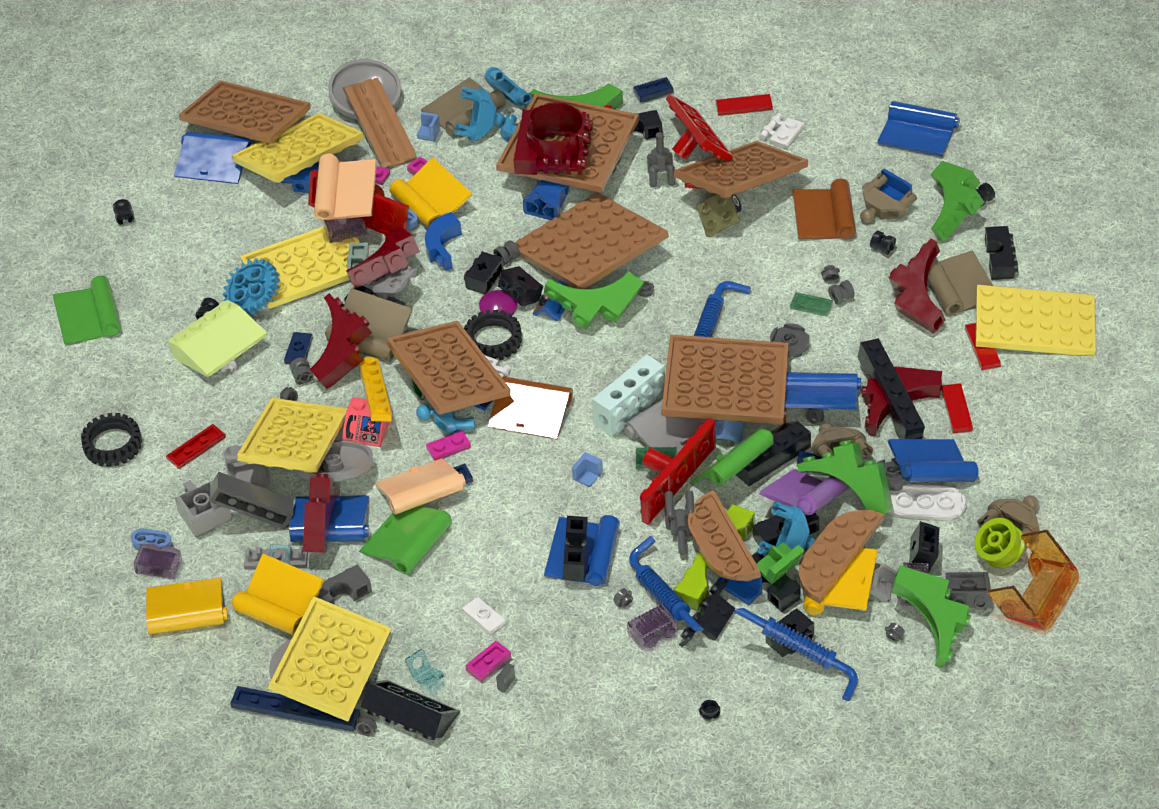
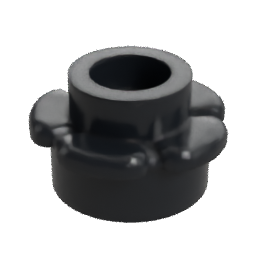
M705 700L699 708V714L706 720L716 719L720 715V706L714 700Z

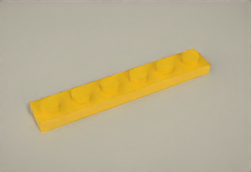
M365 357L358 366L371 421L391 422L392 413L379 359Z

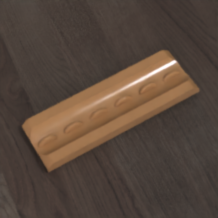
M378 77L343 87V91L381 167L391 168L417 159L415 150Z

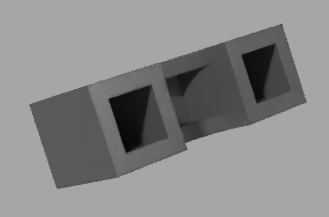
M357 564L324 581L317 598L335 605L334 597L339 594H346L353 601H356L372 592L371 582Z

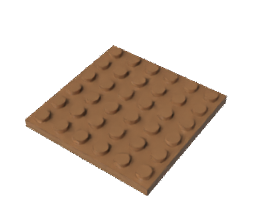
M535 93L526 110H532L535 107L550 102H562L579 109L581 113L583 111L589 114L590 120H593V130L589 131L591 133V143L587 144L589 145L588 157L585 156L587 158V167L583 169L582 175H578V171H571V175H567L566 171L561 170L560 174H555V170H549L548 174H544V170H538L537 175H516L602 193L639 121V114ZM520 122L496 164L497 171L515 174L513 160ZM552 135L545 137L542 140L561 141L568 139L570 137L563 135Z
M597 192L584 201L577 203L569 210L562 212L558 218L546 222V224L514 243L519 249V257L572 288L586 289L667 239L669 235L668 231Z
M670 334L661 416L710 418L712 420L783 425L788 343Z

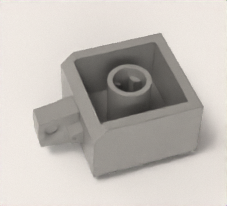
M191 480L183 483L186 493L175 498L178 512L195 537L232 520L230 509L209 502L210 485L213 481L197 488Z

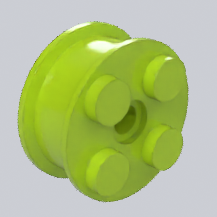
M994 518L987 521L978 530L975 537V550L989 565L995 568H1006L1014 564L1024 553L1025 537L1022 531L1015 527L1008 519Z

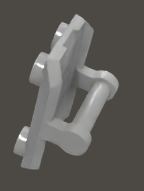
M408 265L392 274L389 272L362 286L372 289L373 293H376L379 298L385 300L389 296L393 298L395 294H399L407 285L409 279L414 277L416 269Z
M242 445L226 448L224 457L228 475L267 488L270 480L268 467L261 464H246L245 462L237 461V454Z

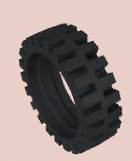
M493 309V313H490V310H485V314H483L481 311L478 313V317L473 315L471 317L472 320L469 319L467 325L465 324L464 326L465 331L485 356L504 360V356L509 358L511 353L515 354L517 349L520 348V343L522 342L520 323L509 312L506 314L505 311L501 310L498 313L497 309ZM492 325L505 327L512 334L507 341L497 345H484L474 339V335L478 330Z
M108 413V417H105L103 414L100 415L99 420L95 417L92 419L93 423L88 422L87 427H84L83 433H81V443L85 456L94 464L98 462L99 466H103L105 463L107 467H111L112 463L115 466H119L120 461L125 464L127 463V458L132 460L134 455L138 454V449H141L142 438L139 426L132 417L128 418L126 414H123L122 417L120 413H116L115 416L112 413ZM109 429H121L130 433L131 438L129 441L115 450L104 451L96 449L92 445L97 435Z

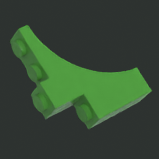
M609 83L596 91L576 96L551 95L536 89L529 92L532 98L537 93L601 107L608 104L612 106V109L618 108L623 103V90Z
M941 161L930 175L937 185L944 189V204L931 230L940 241L945 242L967 215L973 216L984 201L975 190L980 181L972 170Z
M629 271L618 281L597 289L570 288L549 279L545 284L544 293L549 299L559 302L565 310L572 311L571 320H573L574 324L587 330L599 314H602L606 320L617 323L642 290L644 282Z
M851 440L839 442L840 446L834 447V452L822 454V459L815 460V456L803 458V463L797 464L798 472L818 471L830 474L844 481L857 493L866 510H874L882 514L894 511L884 463L877 464L876 460L863 463L859 442L853 444Z
M899 566L891 593L910 602L926 619L935 640V666L944 667L946 661L950 662L953 649H950L951 642L955 643L957 634L961 633L964 626L968 627L971 615L967 614L969 606L948 600L951 589L947 588L949 580Z

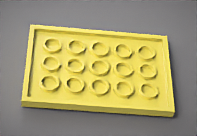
M317 113L291 126L271 144L260 141L233 154L232 160L234 163L273 182H281L284 178L295 175L304 168L313 166L319 162L322 155L339 153L349 146L356 145L364 139L363 132L324 114Z
M346 219L242 255L240 258L241 262L247 265L249 259L253 262L255 258L259 261L263 258L277 268L276 271L280 274L278 276L280 282L277 285L280 288L274 291L277 295L271 297L273 302H267L268 309L349 281L350 279L346 272L349 243L360 242Z
M977 285L975 346L1095 356V296Z
M271 398L239 450L237 461L245 462L246 464H261L266 467L275 466L286 470L295 469L307 473H317L345 422L347 408Z
M313 596L269 683L268 689L349 722L392 628Z

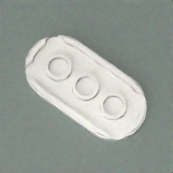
M907 484L898 491L890 489L894 511L889 513L898 518L949 521L960 517L965 512L967 506L964 494L959 493L958 489L950 486Z

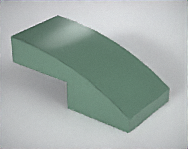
M368 242L349 243L347 270L368 258Z

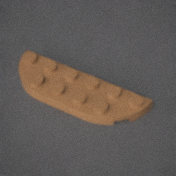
M714 490L704 494L694 503V512L692 514L689 512L688 527L691 537L706 564L715 574L726 579L751 581L760 578L761 573L717 494Z
M874 510L851 511L837 516L826 526L800 561L799 579L802 589L808 597L819 604L885 520L884 514Z

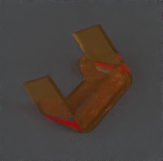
M1047 529L1022 534L1021 539L1032 552L1028 559V568L1034 575L1023 596L1014 585L991 589L987 592L1006 618L1039 631L1048 630L1053 626L1079 581V572L1076 566Z

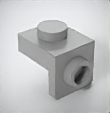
M886 564L877 568L873 573L870 594L883 602L889 600L891 586L897 571Z

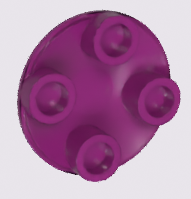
M503 290L490 291L483 295L479 301V309L483 314H485V310H490V313H493V309H497L498 313L503 310L506 314L509 312L513 315L517 308V302Z

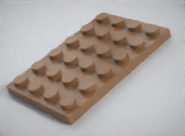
M220 80L179 114L180 121L188 122L189 124L271 144L311 109L309 102Z
M754 141L729 150L734 156L730 162L725 159L719 160L712 156L674 170V177L697 188H703L709 193L718 194L722 198H729L733 194L745 192L746 189L759 187L760 184L765 182H772L776 178L786 177L787 174L800 172L801 169L808 167V159L765 143Z
M458 320L387 338L386 345L439 415L511 396L510 387Z

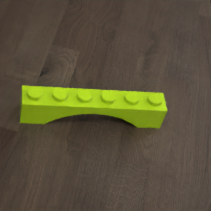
M732 504L726 512L742 540L746 539L753 525H755V512ZM701 553L695 555L692 566L686 569L682 581L678 582L674 588L676 594L691 609L699 611L701 602L708 597L706 575L709 567Z

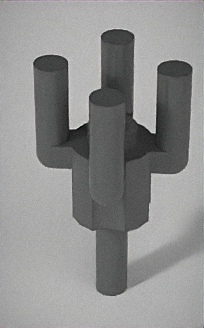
M659 132L656 134V147L647 155L649 186H657L656 173L663 171L668 172V184L673 186L675 185L673 154L669 148L664 147L663 133Z
M667 491L664 494L666 529L671 530V535L677 537L679 554H686V536L690 535L688 514L689 512L691 514L694 512L693 491L685 492L686 505L684 510L674 509L673 493Z

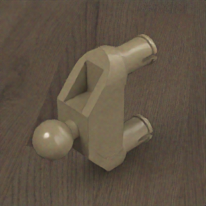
M878 173L870 183H865L862 186L866 209L861 212L860 219L865 224L872 223L875 216L880 219H900L907 213V208L917 200V196L908 191L900 200L896 201L879 190L888 180L884 174Z
M823 423L819 427V434L813 442L812 452L816 456L822 457V454L834 452L833 448L839 447V442L851 440L852 444L859 442L861 454L864 458H866V455L870 457L873 454V448L866 442L865 435L859 430L843 426L833 427L830 423Z
M1029 495L1023 501L1018 499L995 500L988 506L987 512L978 519V525L981 527L987 521L994 518L1008 519L1015 527L1022 531L1026 545L1030 540L1036 539L1040 535L1039 524L1034 511L1039 505L1038 499L1035 496Z

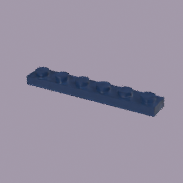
M237 686L230 702L231 708L353 732L361 715L360 709H354L348 722L284 695Z

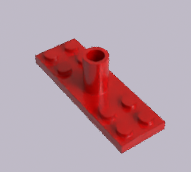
M669 93L666 98L669 108L675 112L674 115L682 120L687 127L672 150L687 160L699 144V147L705 152H713L717 159H725L730 162L734 156L698 110Z
M317 170L310 172L308 205L314 208L318 179ZM375 184L372 216L343 219L384 235L399 227L407 231L409 205L385 197L383 189Z
M708 418L704 424H701L697 432L688 438L684 447L674 458L653 448L646 452L642 465L659 475L655 476L650 486L640 494V513L643 523L649 525L664 508L665 492L671 491L674 496L716 448L714 420Z

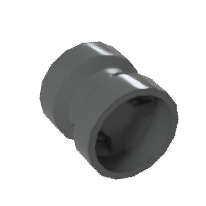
M512 240L505 242L504 246H498L493 250L494 255L503 258V265L509 263L510 259L520 256L519 249Z
M849 280L842 281L840 285L835 284L828 288L829 296L834 300L835 304L842 303L844 299L849 300L855 296L853 286Z
M296 358L290 363L289 367L297 384L301 385L313 380L314 375L306 358Z

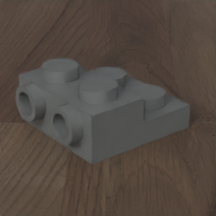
M988 572L946 573V579L949 580L947 588L951 589L948 600L979 610L991 607V586Z

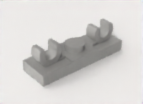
M289 546L288 549L262 550L261 547H258V550H250V547H247L245 550L244 569H256L262 553L296 568H306L308 552H303L302 546H299V549H292Z

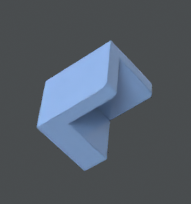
M422 112V125L417 133V139L435 141L440 131L439 115Z
M714 420L716 440H729L739 443L742 441L744 423Z
M587 452L572 467L573 480L588 487L603 472L602 459Z

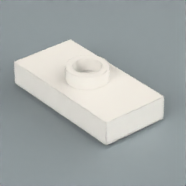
M476 597L462 608V612L489 635H492L506 624V620L479 597Z

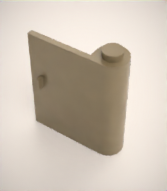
M470 77L421 109V112L438 114L440 127L446 130L449 136H459L454 134V130H460L454 128L456 123L470 126L474 101L462 99L460 93H465L460 92L461 88L484 89ZM495 89L489 93L496 110L506 104L505 96L501 91Z
M973 250L941 261L936 257L928 275V282L947 315L976 308L977 285L993 286Z
M351 288L343 309H348L351 313L356 312L359 317L363 315L370 323L368 328L372 332L357 346L361 349L362 353L390 362L395 355L386 345L387 338L404 334L413 309ZM332 324L325 331L328 341L331 335Z

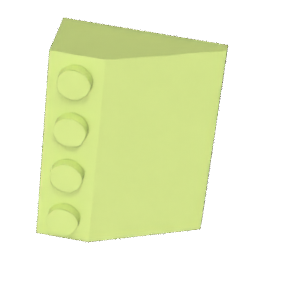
M226 300L211 311L206 312L204 316L195 322L190 323L182 331L177 332L167 341L176 360L209 377L267 337L268 334L239 305Z

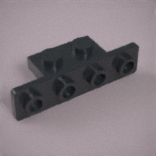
M726 579L720 583L715 582L709 590L710 596L706 597L699 606L702 609L692 616L704 629L701 632L712 640L718 638L736 609L720 596L728 582ZM686 627L680 635L682 640L679 646L683 647L693 638L696 631L692 630L691 627Z

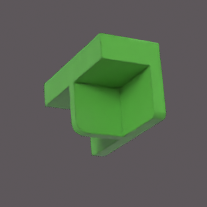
M783 542L778 547L772 546L768 555L756 565L761 575L773 584L801 561L804 549L799 545L791 549Z

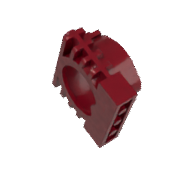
M550 102L535 107L532 110H523L513 160L514 173L537 175L538 170H544V174H548L549 170H555V174H560L561 170L566 171L567 175H571V171H578V175H582L583 169L587 167V158L585 156L588 157L589 145L587 144L591 143V133L589 131L593 130V120H590L589 114L583 111L581 113L579 109L562 102ZM552 135H563L570 137L568 139L561 141L542 140L543 138Z

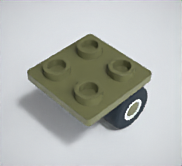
M716 194L697 205L706 236H714L740 221L738 212L742 210V206L735 194L729 198H722Z

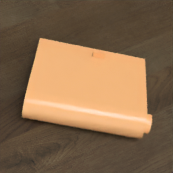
M327 153L322 155L319 160L314 208L315 217L321 220L372 216L376 159L339 162L338 158L333 154Z
M443 458L419 467L409 468L410 470L375 482L376 487L387 497L394 515L462 491L464 489L463 485H466L463 474H459Z

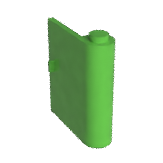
M106 276L94 277L90 282L89 289L53 294L64 344L105 336H115L121 331L111 286Z
M759 429L738 443L725 455L720 453L715 457L717 461L693 479L690 484L693 486L708 476L715 485L722 486L773 445L772 433L769 430Z
M422 506L396 515L392 513L359 552L367 556L392 561L398 571L408 575L451 526V516L446 511Z

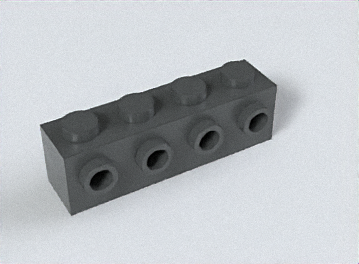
M221 472L217 473L210 485L209 502L283 529H285L293 516L294 499Z

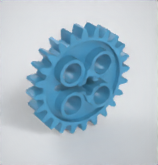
M255 258L253 262L249 259L247 265L242 262L240 269L238 267L235 268V274L230 273L232 278L226 280L229 284L223 287L226 292L222 294L225 297L223 301L229 300L239 305L248 315L250 313L253 316L256 310L261 313V307L267 308L268 301L273 302L271 297L276 296L277 293L274 291L280 288L277 285L280 282L278 278L280 274L276 271L277 268L268 260L265 261L261 258L259 261Z

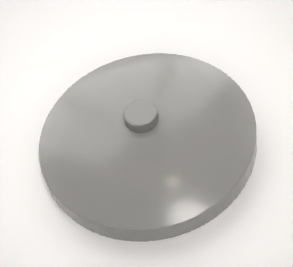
M371 59L353 60L343 64L332 74L328 85L329 99L335 109L341 114L358 120L343 91V87L378 77L393 108H395L401 97L400 79L392 68L382 62Z
M334 440L317 473L328 474V478H334V481L354 478L372 467L373 452L368 446L359 442ZM293 469V472L300 478L310 480V477H316V472L307 473L302 470Z

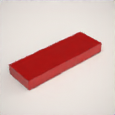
M770 94L716 100L718 116L773 110Z
M976 323L966 324L965 331L981 370L1001 367V361L995 348L975 346Z
M961 383L941 385L952 432L973 431Z
M212 424L166 455V458L180 469L226 438V435Z

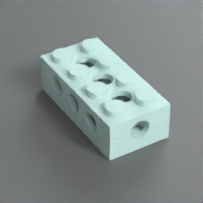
M645 355L592 399L594 425L610 436H613L616 432L619 433L624 429L627 421L651 407L657 398L661 399L664 392L665 366L652 357Z

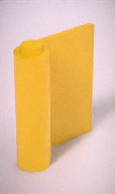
M431 158L407 183L403 179H397L390 186V193L399 202L409 205V209L418 216V220L427 228L440 216L451 211L453 213L457 211L473 195L435 158Z
M862 548L820 604L805 594L804 610L810 615L821 614L824 611L825 605L866 611L878 550Z
M262 553L247 591H240L233 596V609L294 636L313 596L318 597L325 579Z
M221 577L146 588L148 634L225 624L224 620H228L227 607L222 605Z

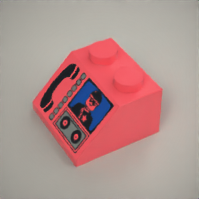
M352 397L346 410L342 440L380 447L391 422L371 421L366 399Z

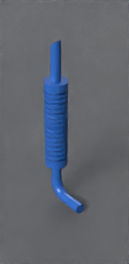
M724 281L718 284L714 294H710L707 297L694 336L712 337L724 304V299L721 297L724 290L732 289L749 294L751 287L733 281Z
M649 536L634 548L629 556V564L636 571V579L677 621L684 620L694 631H703L704 629L689 614L690 607L649 565L642 566L639 563V556L656 542L652 536Z
M739 608L734 611V613L762 627L761 634L769 635V638L773 637L772 640L774 641L777 639L776 642L780 641L781 645L784 643L785 647L788 645V648H792V651L796 650L795 652H800L799 654H803V657L807 656V659L815 660L814 663L819 662L818 665L822 664V667L827 670L830 666H833L844 672L849 678V683L842 699L850 701L858 685V676L851 666L835 658L836 652L833 650L829 651V648L825 649V646L821 647L822 644L817 645L818 642L814 643L813 639L810 641L809 637L806 639V636H802V633L798 634V631L795 633V630H791V627L787 628V625L779 624L780 621L775 622L776 619L771 616L768 620H765L745 608Z

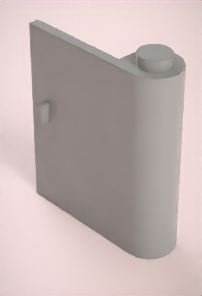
M662 399L625 423L624 432L629 438L633 437L635 440L641 438L649 449L653 448L674 458L684 447L688 438L692 437L697 432L698 427L704 424L707 419L661 416Z

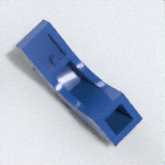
M452 211L434 220L425 233V247L430 263L436 261L439 267L442 266L445 271L453 268L451 255L443 245L450 239L462 235L461 222Z

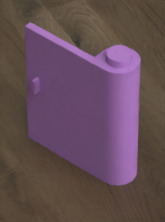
M793 469L762 489L759 495L789 507L797 506L805 515H812L848 490L849 485L835 476L822 481L806 473L798 472L797 469Z

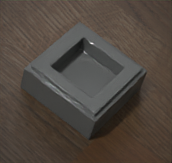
M507 663L496 677L497 689L499 691L505 692L515 679L514 665Z

